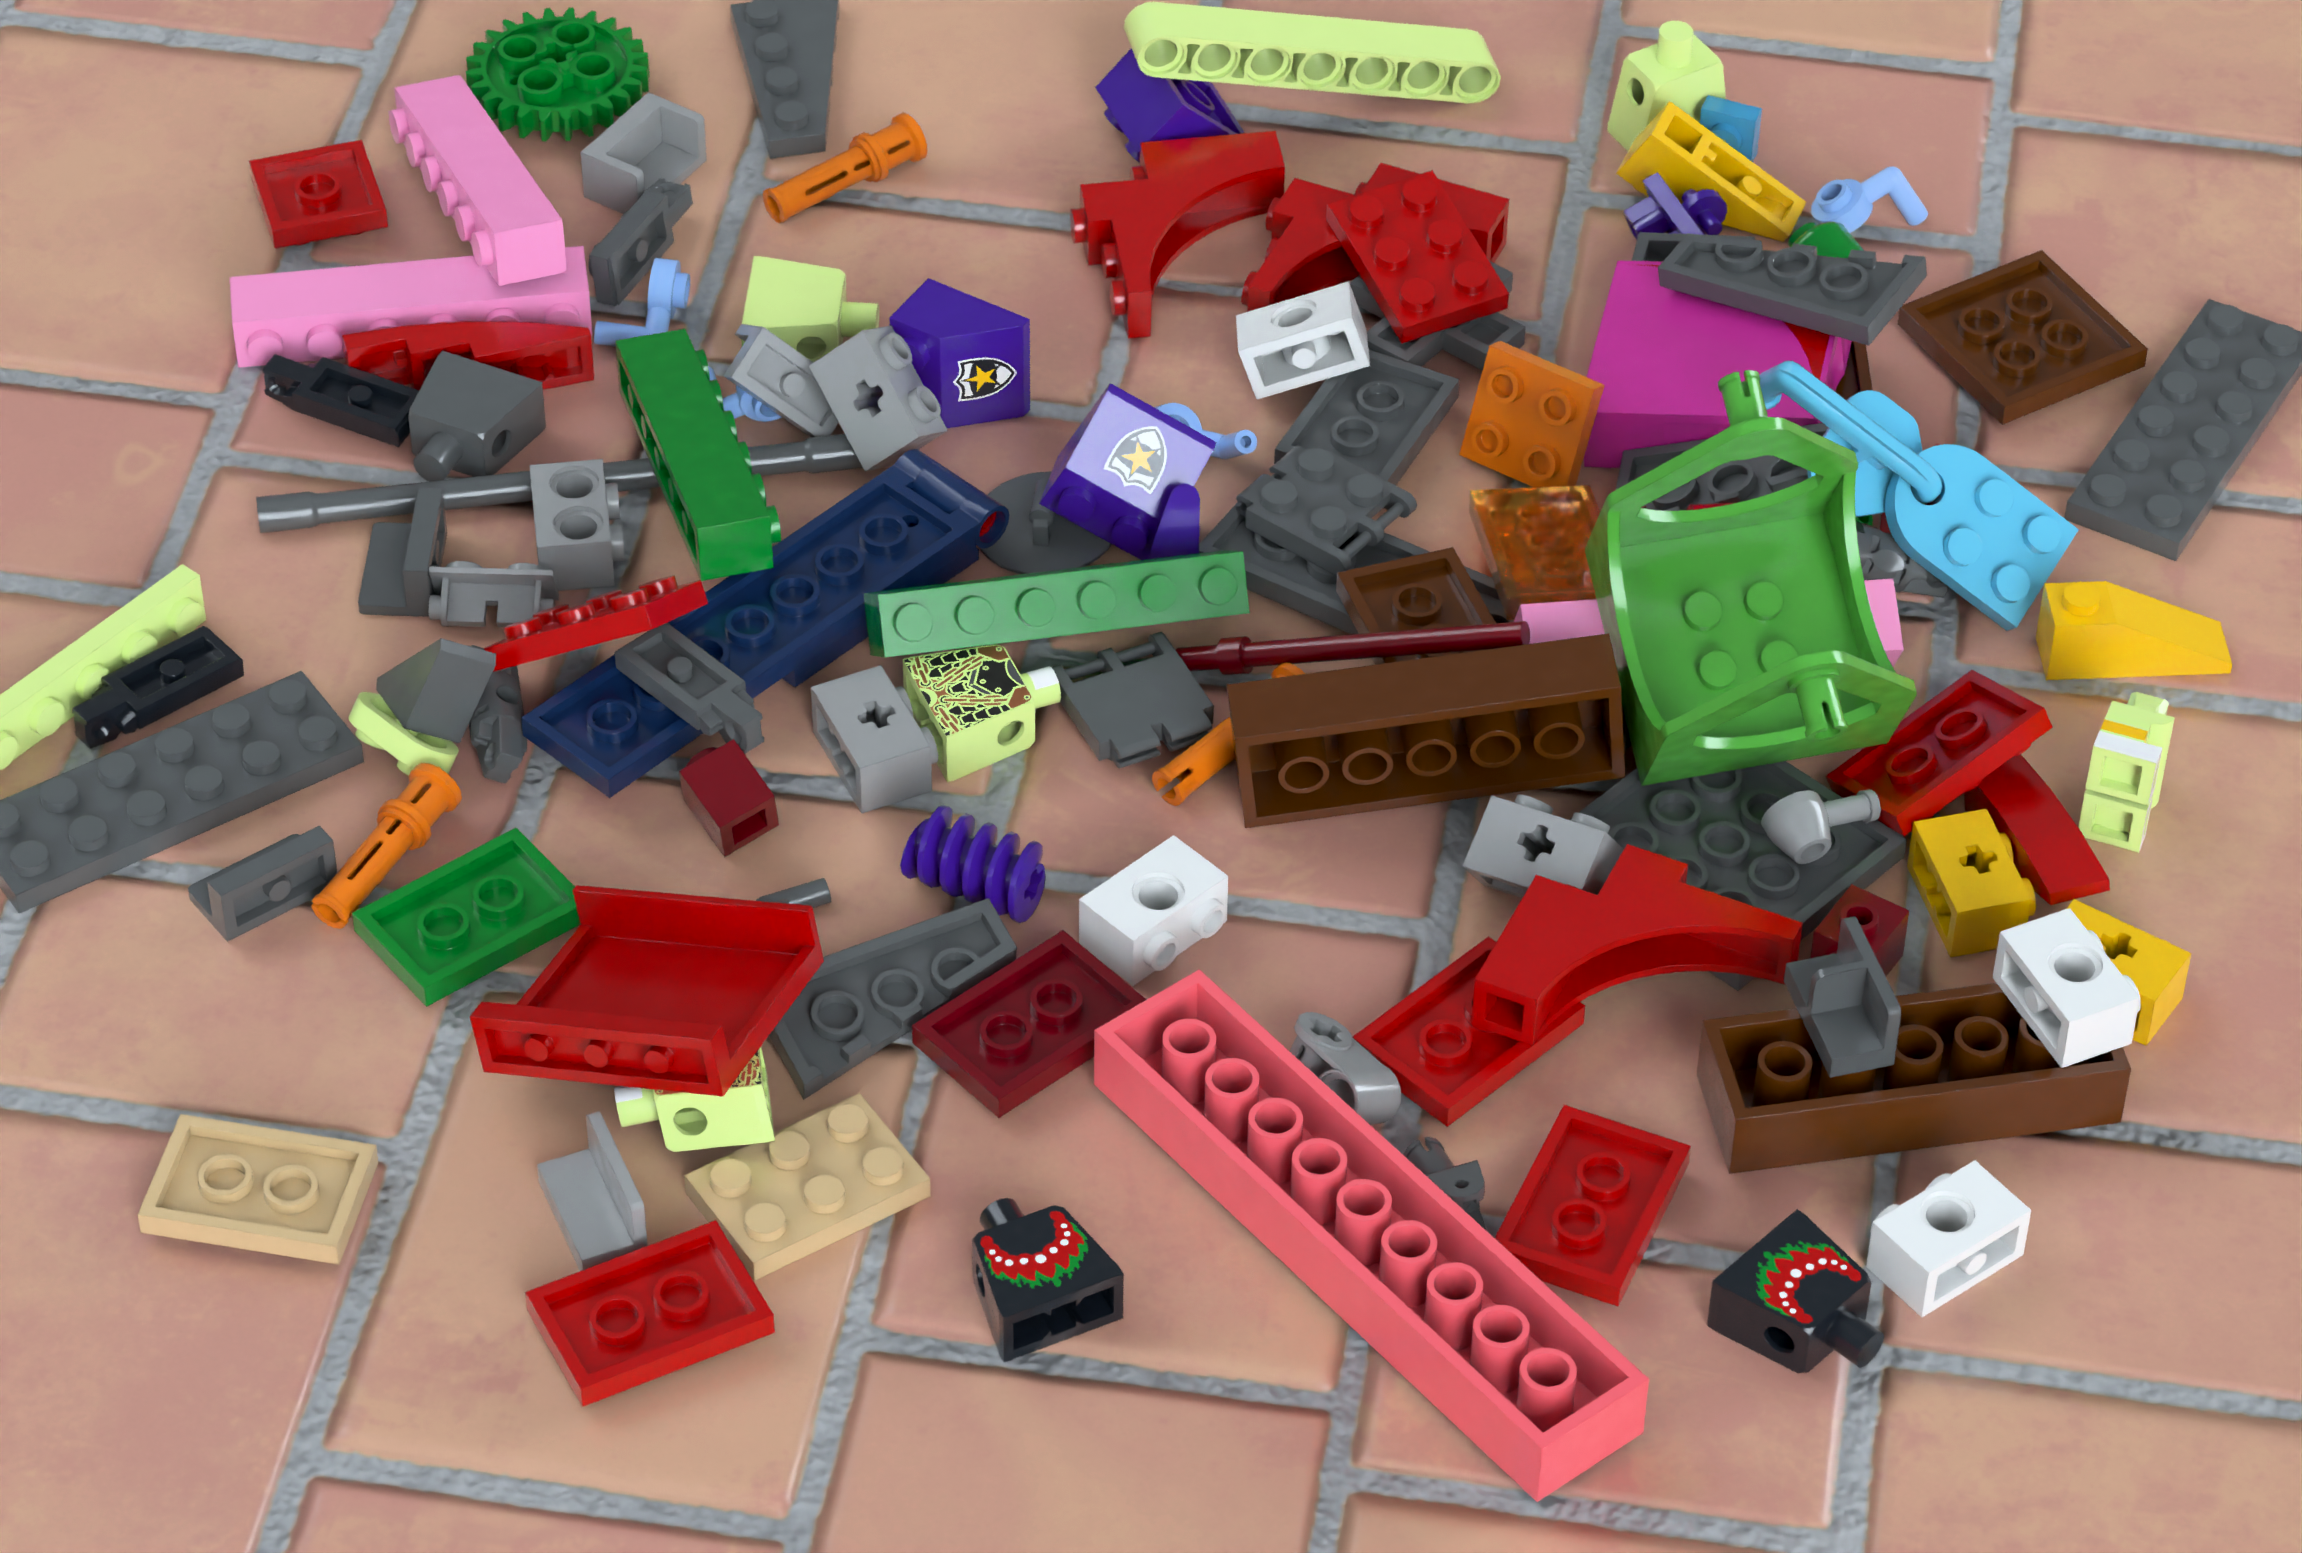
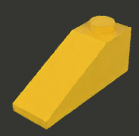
M1670 101L1633 141L1616 172L1617 175L1647 197L1648 194L1643 180L1658 172L1681 204L1683 203V194L1690 189H1694L1697 192L1706 189L1717 191L1727 204V214L1721 223L1722 225L1784 242L1790 236L1806 204L1805 200Z
M2107 581L2044 583L2036 641L2046 680L2231 673L2232 661L2220 621Z

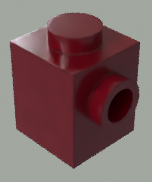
M734 739L719 748L710 747L700 751L690 759L685 768L679 770L684 801L724 857L779 825L774 794Z
M1851 884L1814 930L1810 958L1837 953L1841 920L1855 916L1885 976H1887L1903 956L1910 910Z

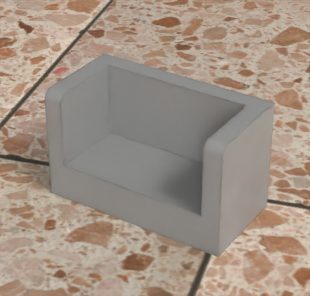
M648 92L581 151L584 197L624 214L643 195V192L660 178L665 179L667 182L681 184L707 160L704 117L697 112Z

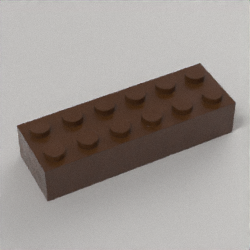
M1609 633L1227 684L1235 762L1245 828L1625 778L1621 685Z
M1997 983L1895 996L1901 1007V1019L1894 1065L1831 1078L1822 1063L1797 1008L1702 1021L1696 1075L1729 1174L2121 1123L2131 1073V1066L2123 1047L2061 1068Z

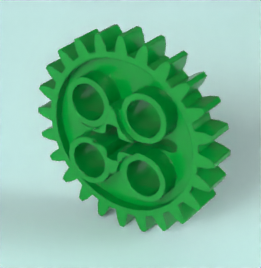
M545 8L543 18L535 19L530 13L524 12L523 23L519 25L505 19L502 21L503 33L486 30V42H474V55L467 56L466 81L472 93L492 120L498 119L500 131H506L516 125L518 126L519 138H525L535 130L540 131L541 140L545 142L551 137L553 132H561L565 141H571L573 131L579 129L588 137L594 136V125L600 124L605 128H609L614 123V115L621 117L643 97L642 92L649 91L648 53H645L643 50L642 39H633L632 28L630 27L617 30L616 18L614 17L598 23L596 11H590L583 18H576L574 8H568L563 17H555L554 12L550 8Z

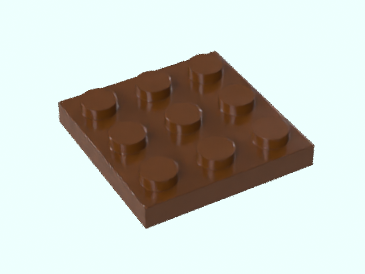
M2042 250L1906 303L1899 309L1897 324L2001 425L2145 367L2148 348Z

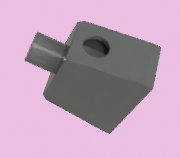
M441 351L412 403L408 416L412 453L416 456L413 464L417 473L427 481L444 480L451 470L472 477L494 475L546 428L542 382Z

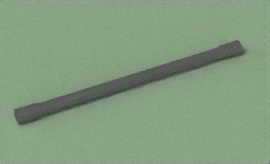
M845 434L811 437L801 442L748 447L752 474L760 473L761 476L804 471L823 473L863 468ZM648 458L603 463L605 484L617 483L618 492L660 487ZM530 471L327 493L308 491L256 497L260 533L313 528L323 523L413 514L418 487L443 488L445 510L532 501Z

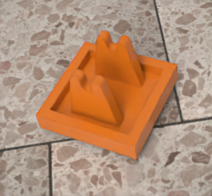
M1498 341L1489 345L1459 455L1559 499L1568 498L1574 494L1605 385L1505 342Z

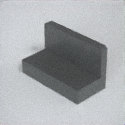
M418 487L412 523L377 522L373 525L358 599L359 612L361 614L429 617L430 595H435L429 575V566H442L447 538L443 488Z
M320 825L301 835L292 834L188 887L189 899L228 942L313 899L315 895L319 894L337 873L333 839Z

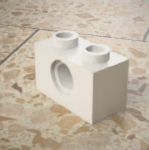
M1349 281L1236 315L1238 352L1257 400L1370 366L1367 329Z
M1173 835L1079 899V943L1107 967L1134 986L1154 971H1161L1168 967L1177 955L1200 939L1211 937L1222 927L1223 923L1227 921L1228 875Z
M2070 908L2000 931L1992 978L2061 1068L2132 1044L2137 1013L2141 1007L2138 989L2133 980L2127 975H2122L2106 955L2096 933L2092 930H2087Z
M1974 1160L1953 1174L1945 1173L1938 1176L1927 1186L1925 1191L1901 1205L1893 1204L1885 1208L1876 1217L1871 1226L1866 1267L1922 1318L2023 1256L2031 1209Z

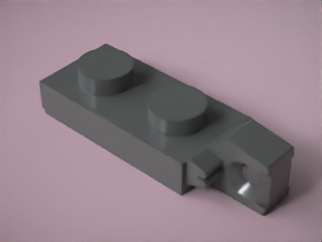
M660 178L643 192V195L622 215L620 221L605 238L595 245L589 254V272L593 276L597 302L611 306L620 305L652 268L654 259L661 258L674 243L672 227L693 204L690 185L667 182L665 179Z
M665 623L649 630L614 652L616 669L695 729H701L703 734L712 736L719 731L726 743L734 739L744 754L764 742L760 721L763 719L762 714L755 709L753 698L746 692L745 681L670 624Z

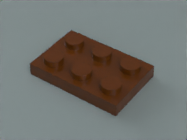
M1453 547L1337 572L1336 592L1359 634L1496 623ZM1473 651L1381 657L1372 659L1376 665Z

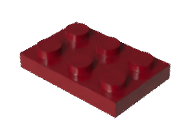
M1062 930L913 1024L912 1043L1000 1118L1093 1058L1094 1030L1147 999Z

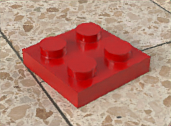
M362 140L249 161L251 179L274 249L292 245L300 246L313 241L344 235H357L366 231L388 227L386 207Z

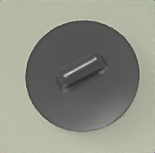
M1052 471L1030 473L1013 478L999 485L988 494V496L1004 505L1009 510L1010 516L1007 528L1001 538L993 546L980 550L989 560L1008 571L1028 574L1086 567L1099 559L1112 544L1039 504Z

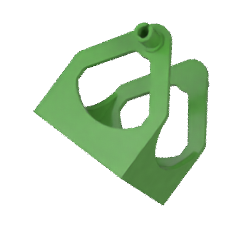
M1745 370V381L1743 382L1740 381L1739 371L1728 374L1718 381L1719 391L1722 393L1730 426L1611 492L1606 497L1585 547L1604 633H1609L1621 685L1622 708L1641 786L1887 744L1917 696L1914 680L1897 674L1892 667L1881 643L1871 612L1862 572L1856 528L1855 480L1858 469L1856 454L1854 451L1785 418L1768 417L1759 383V372L1755 370ZM1771 455L1816 473V475L1788 488L1734 504L1682 511L1641 508L1730 461Z

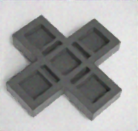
M1490 261L1510 293L1512 291L1513 273ZM1357 276L1350 282L1357 305L1382 318L1367 331L1368 349L1421 367L1441 350H1444L1483 370L1489 345L1502 341L1520 349L1525 343L1526 326L1496 312L1401 344L1361 276Z

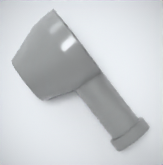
M1871 789L1859 791L1855 796L1826 802L1822 801L1817 792L1806 790L1790 794L1774 803L1763 815L1761 825L1775 846L1796 863L1807 864L1821 858L1831 848L1830 827L1861 820L1865 823L1876 821L1880 817L1881 806L1877 794Z

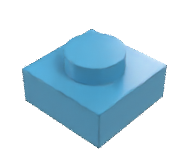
M1708 95L1701 107L1700 124L1750 161H1754L1758 153L1762 108Z

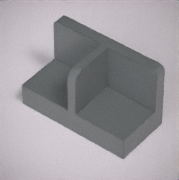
M1855 916L1844 918L1841 920L1837 953L1786 963L1784 983L1830 1078L1894 1065L1901 1019V1007Z

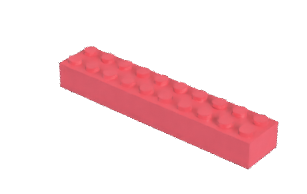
M1200 969L1094 1030V1085L1536 1502H1539L1643 1433L1649 1378Z

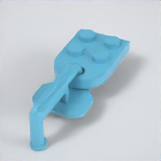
M1794 361L1782 362L1759 375V383L1766 410L1775 407L1780 402L1782 393H1784L1828 427L1822 437L1855 452L1858 461L1855 480L1856 517L1885 513L1890 532L1905 554L2006 631L2017 628L2077 534L2078 528L1978 452L1954 444L1937 445L1923 450L1915 418L1880 392L1873 390L1861 391L1845 400ZM1807 470L1808 478L1816 475V473Z

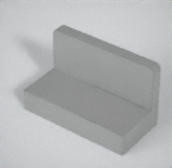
M741 324L735 335L745 341V343L724 374V377L809 437L831 435L839 422L809 368V365L814 362L766 328Z
M600 1111L586 1115L589 1149L537 1164L539 1184L580 1271L647 1246L645 1208L642 1198Z

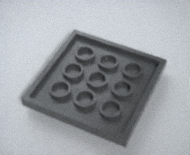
M1786 761L1641 786L1636 768L1578 812L1610 826L1608 834L1623 849L1629 844L1688 864L1686 880L1688 885L1803 922L1801 940L1818 927L1851 884L1865 889L1903 859L1907 842L1906 838L1878 820L1867 823L1861 820L1830 827L1832 845L1829 851L1821 858L1807 864H1798L1768 838L1761 825L1765 812L1780 799L1800 791H1815L1823 802L1842 797ZM1709 971L1737 991L1755 978L1735 973Z

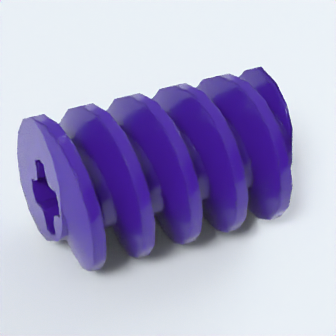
M944 804L939 806L930 818L925 819L914 829L906 843L900 863L901 872L906 878L919 877L920 882L931 888L941 886L945 893L953 897L964 895L965 900L970 904L989 898L998 915L1009 913L1010 918L1017 923L1026 922L1034 914L1041 900L1046 881L1044 865L1041 863L1043 846L1039 842L1032 841L1028 843L1021 855H1019L1020 837L1017 833L1012 831L1007 833L997 846V827L988 822L980 828L974 837V817L967 813L963 814L951 827L953 810Z

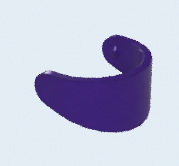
M1181 484L1172 490L1153 540L1148 559L1199 553L1200 496L1197 489L1192 485Z

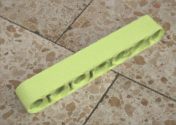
M1146 2L1138 5L1129 12L1124 23V30L1140 70L1146 75L1156 78L1458 103H1478L1488 99L1498 89L1501 79L1483 36L1477 31L1470 29L1166 2Z

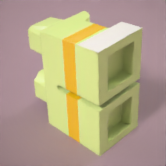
M2133 692L2127 704L2112 700L2092 749L2086 791L2084 793L2078 826L2085 838L2139 853L2146 835L2150 810L2159 801L2175 717L2167 715L2169 703L2165 699Z

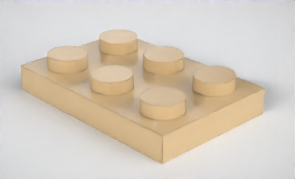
M860 1093L775 1132V1141L749 1144L684 1175L685 1193L708 1222L717 1221L754 1281L931 1196L929 1176Z
M180 1114L138 1212L140 1232L339 1265L379 1163L377 1146L375 1144Z

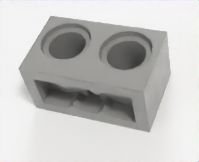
M603 459L529 465L538 565L544 570L554 571L558 591L615 586L613 561L625 560L622 524H609V520L620 519L617 483L605 484Z

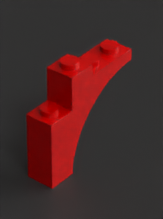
M1276 131L1140 142V166H1132L1130 168V180L1080 184V208L1070 210L1072 240L1074 244L1083 243L1088 266L1102 265L1104 278H1114L1115 281H1110L1113 316L1123 315L1128 339L1151 337V301L1154 291L1165 271L1182 252L1198 240L1220 228L1253 216L1267 214L1272 200L1275 197L1281 198L1283 196L1285 164Z
M1380 163L1367 183L1361 182L1358 185L1355 194L1294 178L1281 198L1275 197L1269 206L1265 227L1266 230L1272 232L1271 242L1267 248L1264 263L1258 272L1251 271L1248 274L1242 290L1241 302L1243 305L1248 306L1247 312L1352 281L1360 274L1326 220L1327 204L1419 175L1420 173ZM1438 179L1488 260L1495 263L1506 245L1509 199Z
M1627 844L1598 895L1539 875L1534 877L1475 978L1472 1025L1533 1046L1544 1030L1569 1008L1593 994L1633 979L1674 972L1713 971L1758 977L1785 985L1786 963L1798 961L1803 922L1686 884L1688 864Z

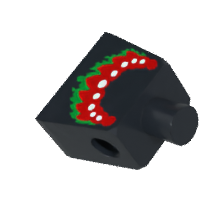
M1002 1198L992 1202L983 1210L980 1216V1223L984 1231L978 1232L972 1239V1273L974 1285L999 1356L1004 1363L1123 1319L1124 1273L1064 1207L1052 1205L1024 1216L1015 1200Z
M1798 1209L1712 1281L1707 1326L1796 1373H1808L1834 1350L1857 1367L1862 1368L1876 1356L1884 1340V1334L1865 1321L1872 1283L1868 1273Z

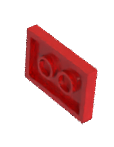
M1433 170L1327 204V222L1401 344L1508 308V290Z
M675 575L642 584L638 586V590L622 594V590H616L590 598L585 601L586 604L572 608L569 607V604H564L533 614V618L504 627L503 630L506 638L485 647L484 650L496 654L494 672L652 630L708 604L702 581L697 580L678 586Z
M1970 670L1904 718L1887 744L1863 748L1825 777L1831 790L1842 798L1855 796L1859 791L1873 790L1877 794L1881 806L1878 821L1899 834L1906 836L1912 831L1913 821L1932 818L1934 814L1961 794L1976 788L1983 778L2006 761L2024 753L2031 746L2032 742L2053 727L2044 707L1982 674Z
M1489 936L1352 1036L1379 1062L1392 1070L1398 1079L1403 1095L1447 1127L1584 1024L1585 1005L1579 1002L1554 1020L1537 1038L1533 1046L1472 1025L1475 978L1496 944V941Z
M1563 1105L1495 1239L1541 1281L1618 1307L1689 1165L1691 1146Z
M716 1220L525 1292L527 1311L582 1407L775 1333L773 1312Z

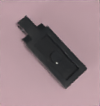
M274 354L263 368L266 387L264 390L265 395L282 402L285 406L296 412L396 447H400L410 434L409 411L419 390L322 357L317 364L310 363L307 366Z
M202 626L102 677L103 687L96 691L91 699L72 708L75 734L89 749L115 740L121 731L124 734L135 732L137 728L140 730L244 676L243 659L208 627Z

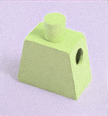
M1682 21L1665 22L1659 28L1657 44L1632 52L1623 61L1607 132L1627 151H1629L1638 135L1669 101L1700 123L1701 107L1708 95L1726 99L1723 64L1720 58L1693 34V28L1689 24Z
M754 256L742 324L766 328L809 360L815 362L843 344L844 337H853L862 330L879 328V303L847 302L846 274L840 269Z

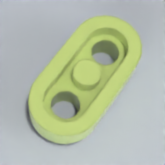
M372 692L359 693L348 717L350 723L357 728L355 735L358 739L372 747L386 750L398 759V769L408 776L414 767L421 763L435 765L449 774L459 752L458 747L452 741L404 729L380 694Z

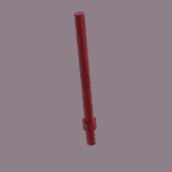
M1526 621L1258 642H1251L1249 637L1241 636L1221 638L1217 645L1176 648V652L1190 672L1220 670L1223 675L1249 674L1253 667L1280 665L1285 662L1300 664L1488 650L1526 645L1530 643V628Z

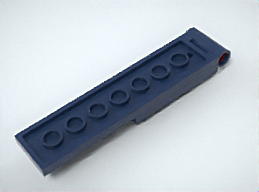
M911 449L900 456L896 463L773 546L774 568L727 577L705 592L708 604L667 623L742 678L746 684V692L752 698H755L780 679L785 680L796 688L868 637L863 593L948 582L979 560V549L976 546L980 549H986L993 546L1001 538L1009 523V510L920 450ZM615 654L521 717L522 731L525 738L609 798L703 734L701 729H695L616 669Z

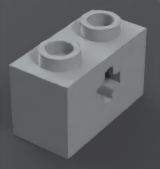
M892 326L862 330L809 365L864 471L892 466L905 452L911 449L919 450L948 431L940 417L941 409L937 398L923 385L911 363L912 353L909 346L900 335L895 333Z
M881 665L811 687L813 733L861 813L932 791L931 764L938 762V751L934 737L928 727L920 728L913 718L911 702L905 689L902 686L895 688Z
M1518 794L1515 802H1511L1491 795L1462 867L1484 886L1523 898L1536 875L1598 895L1624 849L1608 834L1610 826L1592 816L1575 812L1572 819L1568 820L1552 815L1553 808L1530 796Z

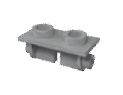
M454 561L447 564L446 567L429 566V575L435 595H430L429 619L441 620L442 626L485 627L487 606H498L497 626L506 627L533 618L535 613L555 607V600H559L554 571L544 570L536 564L515 563L510 565L508 569L482 568L480 565L469 561Z

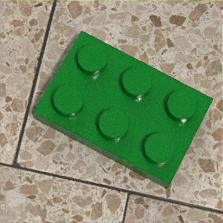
M516 827L352 913L354 931L426 1007L581 924L572 891L575 886Z

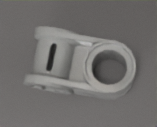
M1315 1012L1300 1014L1294 1026L1297 1037L1290 1052L1370 1125L1391 1120L1398 1112L1401 1103V1088L1392 1070L1384 1066L1352 1038L1351 1033L1336 1020Z

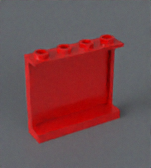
M576 885L572 891L581 924L516 1005L482 1001L470 1015V1020L483 1072L724 1097L730 1086L824 962L813 907L810 905Z

